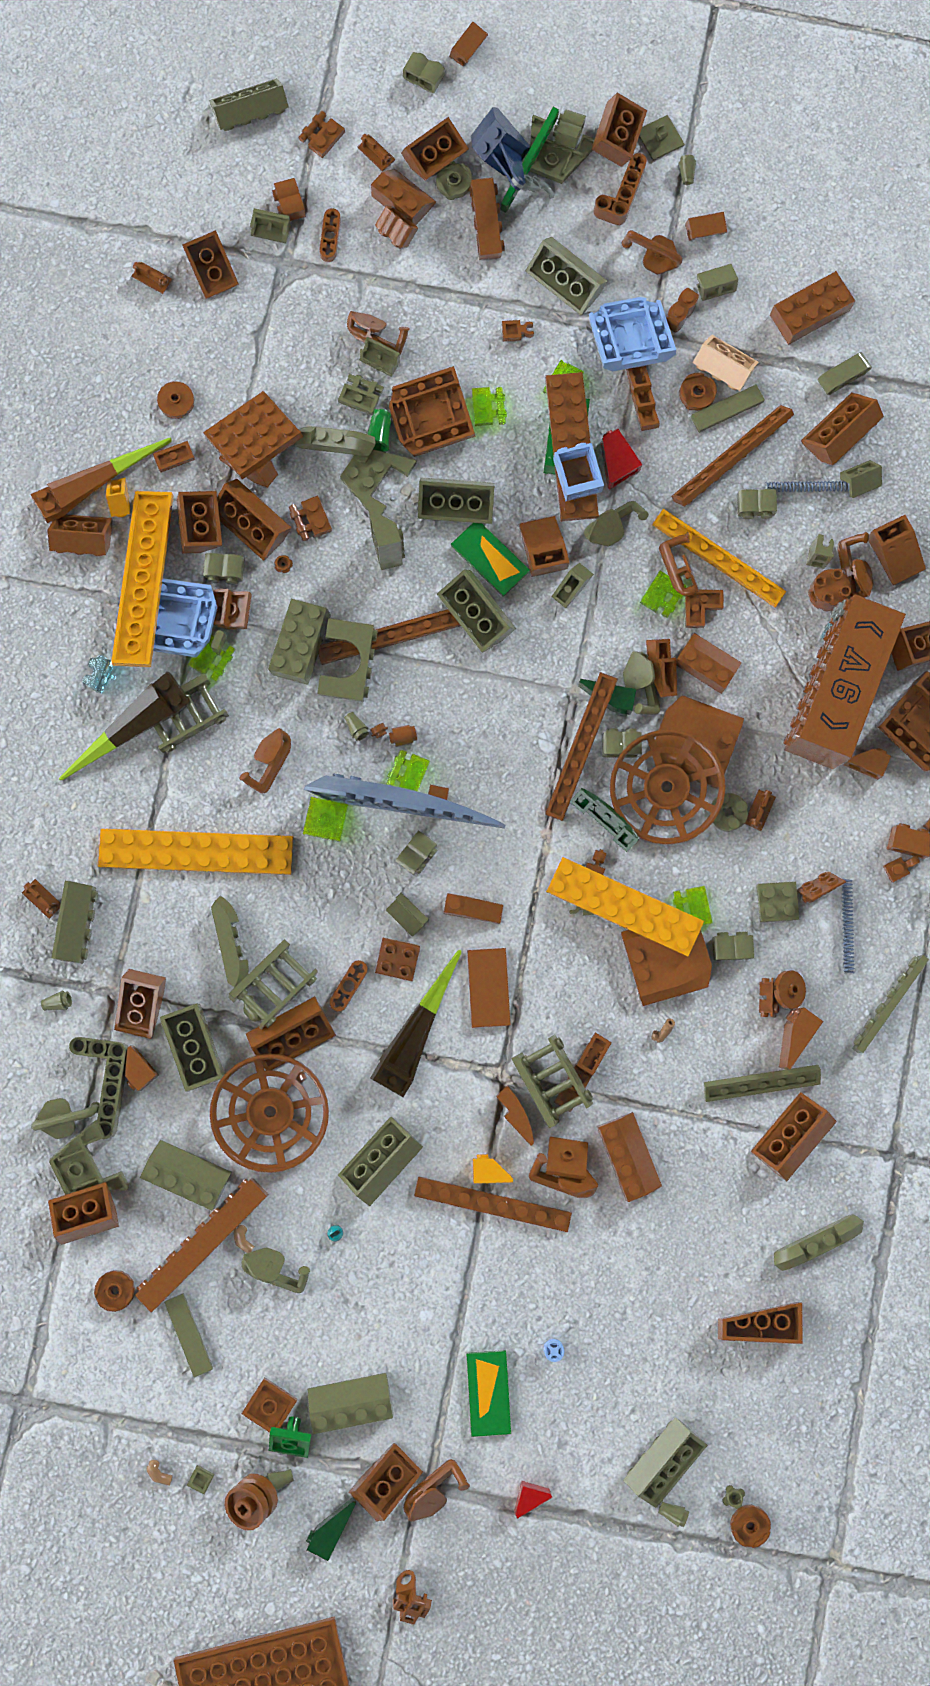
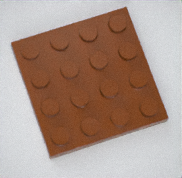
M264 391L203 432L208 441L241 479H244L303 438L301 431Z

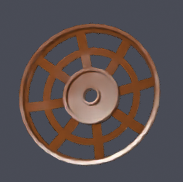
M672 729L657 730L638 737L621 752L611 773L610 796L615 812L626 820L638 837L652 843L677 844L697 837L714 822L724 802L725 777L718 757L705 742L683 731ZM673 735L683 737L686 741L681 749L676 747L658 748L654 737ZM645 740L648 741L650 751L640 756L633 766L623 761L625 756L635 746ZM693 742L708 754L714 767L703 770L698 760L688 753ZM670 752L676 753L678 756L674 764H663L660 753ZM650 756L653 757L655 767L648 773L638 769L643 761ZM687 758L698 772L687 775L680 768L684 759ZM621 768L629 772L627 779L628 796L617 800L615 783L617 772ZM717 774L719 791L714 806L704 801L707 792L706 777ZM635 775L644 779V790L633 794L632 784ZM700 779L701 791L698 798L690 794L689 791L690 782ZM665 781H669L672 784V789L669 792H664L661 788L662 783ZM643 798L648 799L653 805L648 815L640 809L636 801ZM685 800L695 804L689 813L681 817L678 806L683 804ZM630 803L635 812L645 820L641 831L626 819L620 809L621 806ZM700 808L711 812L701 826L690 833L686 832L683 823L691 819ZM659 809H670L674 820L664 821L655 818ZM652 824L658 826L676 825L679 836L660 838L648 835Z
M280 1054L256 1055L234 1065L219 1081L210 1104L211 1129L220 1148L237 1164L258 1172L272 1173L284 1171L304 1162L320 1145L328 1125V1099L317 1076L301 1062ZM262 1060H281L295 1066L289 1075L280 1071H265ZM254 1062L257 1073L245 1078L238 1086L227 1081L238 1069ZM301 1070L307 1073L314 1081L320 1093L319 1097L309 1098L305 1088L296 1080ZM267 1076L283 1078L285 1081L280 1089L269 1087ZM259 1079L261 1089L252 1095L243 1090L250 1082ZM292 1084L301 1093L302 1100L292 1101L287 1094ZM223 1088L233 1093L229 1103V1117L217 1120V1102ZM240 1097L248 1102L246 1112L235 1115V1104L237 1098ZM322 1104L323 1120L320 1131L316 1136L307 1130L311 1120V1106ZM268 1106L274 1107L276 1110L275 1115L267 1116L265 1108ZM305 1107L304 1123L300 1125L293 1120L294 1109ZM248 1120L250 1126L254 1129L249 1138L241 1132L237 1123ZM231 1125L236 1136L245 1144L239 1154L234 1152L226 1143L219 1128ZM288 1127L297 1132L291 1140L282 1144L281 1132ZM260 1134L272 1135L274 1146H264L255 1142ZM302 1137L312 1143L300 1156L293 1160L285 1161L283 1150L296 1144ZM251 1148L261 1152H276L278 1164H259L245 1158Z

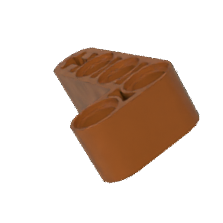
M636 153L629 161L616 198L607 195H599L596 198L593 211L596 218L615 225L625 223L645 171L647 160L643 154Z

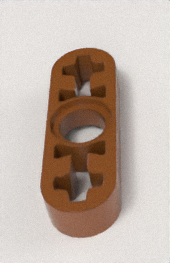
M334 208L326 210L323 218L320 257L325 262H332L337 255L341 218L339 211ZM331 216H335L333 226L330 225ZM331 231L335 233V237L328 239L325 237V234ZM327 245H330L331 252L329 255L325 253L327 252Z
M354 961L330 999V1006L333 1010L341 1012L348 1006L368 972V967L363 961ZM360 964H362V969L364 970V972H359L356 976V978H360L358 982H356L355 979L348 977L350 973L352 975L355 974V965L359 966ZM348 980L353 981L355 985L354 989L350 992L345 991L343 988V984ZM339 990L346 995H350L348 999L344 996L342 1003H344L343 1007H335V998L339 999L341 997V994H338Z

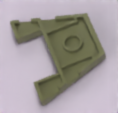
M536 115L532 116L530 146L534 143L546 120ZM583 134L577 150L547 139L529 172L562 184L593 151L591 149L595 139Z
M372 450L369 456L354 455L341 474L340 479L354 496L359 499L366 510H374L383 515L387 506L374 499L372 495L391 467L408 477L417 461Z
M97 1120L92 1122L49 1159V1163L65 1195L105 1182L110 1192L121 1189V1191L129 1189V1184L122 1171L102 1178L89 1152L88 1144L104 1138V1133Z

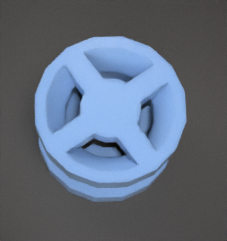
M549 1339L544 1345V1354L549 1361L558 1362L564 1356V1347L559 1340Z

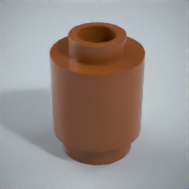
M405 725L391 728L392 732L389 733L390 742L395 744V747L412 744L413 741H417L415 726Z

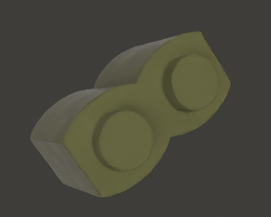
M416 52L411 54L403 68L404 79L412 84L419 85L431 93H435L445 73V68L440 62L428 60L424 54Z
M565 109L564 114L560 113L552 135L555 137L554 143L575 149L584 128L586 115Z
M776 489L739 490L737 493L738 516L743 517V519H752L754 516H761L762 519L772 518L777 512Z
M205 553L203 576L205 579H208V582L219 583V580H225L229 584H238V582L243 581V556Z
M615 728L607 729L602 734V757H619L621 752L631 742L642 736V732H637V729H626L625 732H619ZM642 742L635 746L625 758L640 757L642 755Z
M418 830L395 861L412 875L420 874L426 867L424 862L427 858L432 859L437 853V844Z
M729 932L717 933V936L712 937L713 960L754 959L753 935H748V932H736V936H729Z

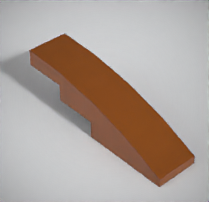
M646 365L626 369L641 431L659 428L660 422L655 410L656 403L651 391L652 384Z
M596 1032L574 1066L585 1088L612 1043ZM571 1086L558 1093L554 1103L561 1106L578 1097L579 1095L575 1087Z

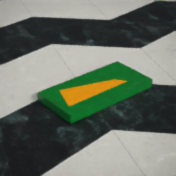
M472 523L451 543V547L502 597L530 572L482 523Z
M506 1350L466 1353L471 1437L511 1434Z

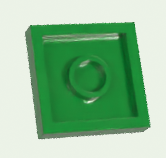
M290 1416L287 1429L271 1427L268 1451L308 1458L311 1434L298 1432L301 1423L300 1418L296 1417L293 1426L294 1417Z

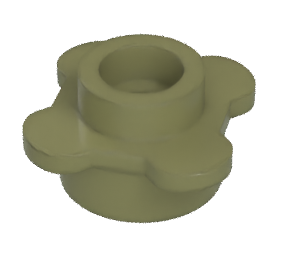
M728 1485L726 1487V1495L722 1500L724 1505H730L736 1509L742 1507L745 1491Z

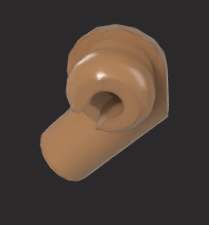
M670 1018L667 1019L660 1032L657 1030L653 1031L651 1039L657 1041V1043L663 1042L674 1028L675 1021Z
M239 1225L233 1232L235 1244L246 1253H249L255 1246L246 1240L247 1228L244 1225Z
M150 1460L146 1471L151 1479L156 1483L170 1486L173 1475L162 1473L158 1469L159 1461Z

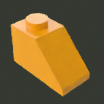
M126 478L107 482L106 499L111 517H124L130 514V500Z
M477 1154V1158H473V1183L513 1182V1177L493 1158H489V1154Z

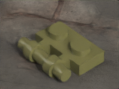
M349 374L347 381L353 384L352 386L344 384L338 398V403L373 415V411L379 402V396L374 393L382 394L384 386L378 385V382L373 380L370 382L362 379L363 377L360 375L354 376ZM359 387H365L368 391L361 390Z

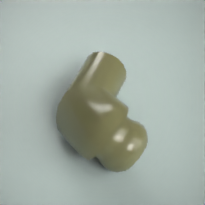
M244 1003V1014L251 1021H261L262 1019Z

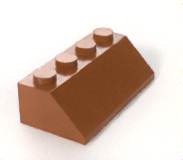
M851 392L801 440L802 444L821 462L834 465L884 417L878 400Z
M238 479L225 483L217 496L220 522L263 561L285 540L291 529V526Z
M315 996L275 1017L276 1021L269 1028L265 1026L261 1030L258 1026L245 1033L255 1055L280 1054L295 1058L336 1036ZM262 1060L266 1071L273 1070L286 1063L281 1060Z
M800 1092L751 1152L787 1182L837 1121L826 1109Z
M633 1112L597 1126L627 1202L646 1196L662 1187Z

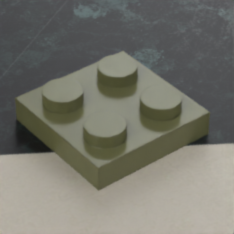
M796 881L757 884L760 922L800 920Z

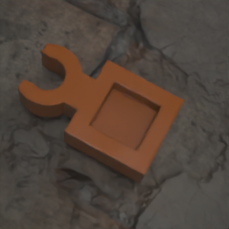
M520 320L502 321L503 342L520 341L521 335L527 338L534 337V331L527 330V328H533V322L528 321L521 325Z

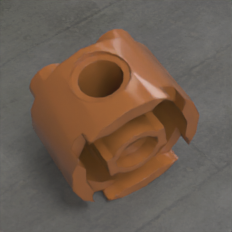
M840 569L824 570L811 583L808 592L809 599L817 609L820 608L827 612L832 611L839 602H842L844 599L846 600L850 595V581Z

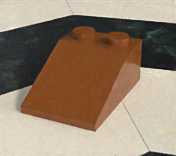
M216 230L182 244L205 299L239 285Z
M930 621L900 629L891 652L897 671L930 661Z
M133 969L126 971L121 977L114 1030L149 1039L153 1038L164 996L166 977Z
M805 1007L792 1009L786 1016L787 1021L784 1025L779 1068L790 1070L824 1022Z
M393 1443L360 1477L349 1493L376 1522L385 1521L423 1471L396 1443Z

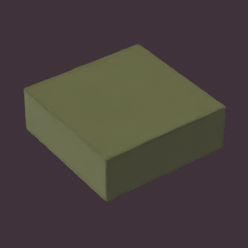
M218 630L211 644L213 652L217 654L221 653L227 638L225 632Z
M197 1465L187 1486L205 1495L215 1474Z

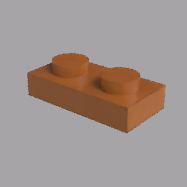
M188 441L153 453L160 473L195 460Z

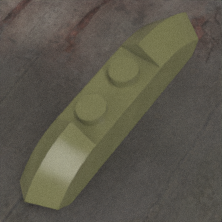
M308 426L299 429L303 438L294 443V446L300 449L369 456L375 446V437L357 431Z
M220 895L211 906L227 982L231 986L236 987L248 975V959H240V957H243L241 945L238 946L236 938H239L237 927H233V924L239 922L238 916L232 905Z
M854 1214L845 1216L775 1251L774 1265L781 1271H785L824 1254L862 1233L864 1221Z

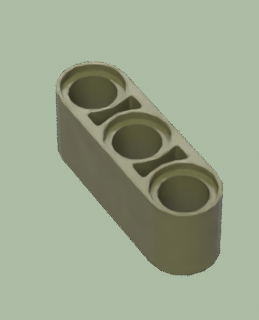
M859 352L822 374L818 378V382L826 394L831 395L871 370L872 366L864 354Z

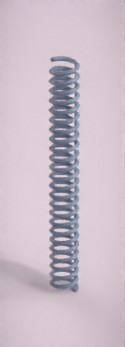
M777 481L776 483H775V482H773V483H771V482H769V483H768V482H765V483H767V489H769V485H770V484H771V489H773V484H774V486H775L774 489H776V491H777V483H778V492H780V485H781V484H782V492H784V484H785V485H786V488H785V492H786V493H787V491H788V483H789V492H791V485H792V484H793V492H795V484L797 485L796 491L798 492V491H799V483H800V492H802V485H803V483H804V492H806V484H808L807 491H808V492L810 491V483H811V492H813V490H814V487H813L814 483H815V492H817V484H819L818 491H819V492L821 491V483H822V491H823V492H824V490H825V486H824L825 483H826V492L828 491V483H830V487H829V491H830V492L832 491V483H833V491H834V492H835V490H836V486H835L836 483H837V491H839V483H841V487H840V491H841V492L843 491V483L845 484V485H844V491L846 492V490H847V485H846L847 483H846L845 481H843V482H841V481H839V482H838V481H835V482H834V481H832V482H830V481H828V482H826V481H824V482H823V481H821V482L817 481V482H815V481H814L813 483H812V481H810V482H808V481L804 482V481H803L802 483H801L800 481H799V482H797V481L793 482V481H792L791 483H790L789 481H788L787 483H786V482L783 483L782 481H781L780 483H779L778 481Z
M843 879V880H845L846 882H852V881H853V880H849V879ZM844 883L841 886L844 889L841 891H843L842 899H844L842 901L844 903L842 905L844 907L842 908L844 911L842 912L844 915L842 916L844 918L842 921L845 922L842 924L845 926L842 928L845 930L842 932L844 933L843 941H845L843 948L846 949L843 951L846 953L843 954L845 957L843 958L845 960L843 967L846 969L843 971L854 974V971H848L855 969L849 967L854 966V964L850 963L854 962V960H850L854 956H848L854 954V952H847L854 950L853 948H847L854 946L853 944H847L854 943V941L848 940L854 939V937H849L854 934L848 933L854 930L846 929L854 927L853 925H846L854 923L847 921L853 920V918L848 917L853 916V914H848L853 912V910H846L853 908V906H845L853 904L852 902H845L853 900L846 898L853 897V895H847L848 893H853V891H846L853 888L844 887L853 884Z

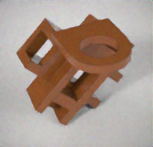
M411 1570L403 1571L397 1578V1599L393 1598V1610L400 1611V1621L414 1625L418 1617H426L431 1608L432 1600L427 1599V1594L425 1593L422 1597L417 1596L416 1575ZM410 1575V1582L403 1585L401 1583L402 1579Z

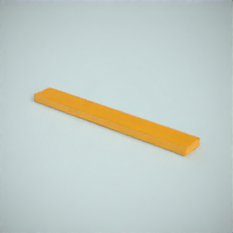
M662 509L652 525L670 538L689 532L690 543H682V546L776 608L787 592L665 509Z

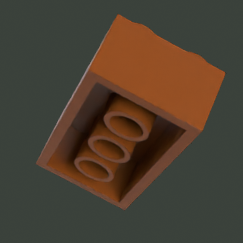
M837 271L775 304L770 317L789 345L849 312L855 303V299Z

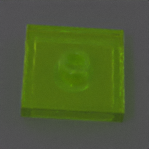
M310 797L303 835L341 842L348 804Z

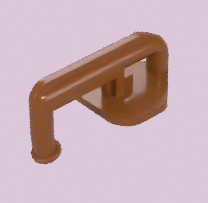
M630 230L622 240L624 248H630L634 242L647 249L643 257V265L647 270L655 274L665 273L678 268L682 264L683 259L677 253L674 242L662 235H656L649 239Z
M350 311L347 319V328L354 338L365 343V339L369 337L399 352L401 355L408 331L410 330L409 327H399L400 334L395 345L374 334L386 328L387 324L383 320L370 314ZM355 322L357 323V325L367 329L368 331L366 332L354 326Z
M689 532L667 540L659 546V551L672 586L683 596L699 592L685 554L682 557L686 566L678 569L671 548L682 543H690ZM685 575L686 579L691 578L693 585L685 588L681 576Z
M867 532L843 539L837 545L841 570L850 581L851 597L854 594L864 598L869 597L874 584L870 565L860 559L852 561L850 550L851 545L868 542L869 534ZM855 580L861 589L860 591L856 590Z
M278 728L260 742L254 758L259 762L268 764V767L259 782L250 777L249 772L242 773L239 779L259 793H267L290 753L291 738L289 734Z
M543 1153L537 1155L529 1173L531 1181L577 1198H589L596 1192L598 1183L587 1169L585 1180L562 1176L558 1178L540 1171L542 1165L547 1163V1157Z
M447 1460L409 1492L403 1509L410 1522L431 1517L445 1506L447 1498L436 1487L452 1474L459 1484L458 1489L460 1491L470 1488V1484L455 1460Z

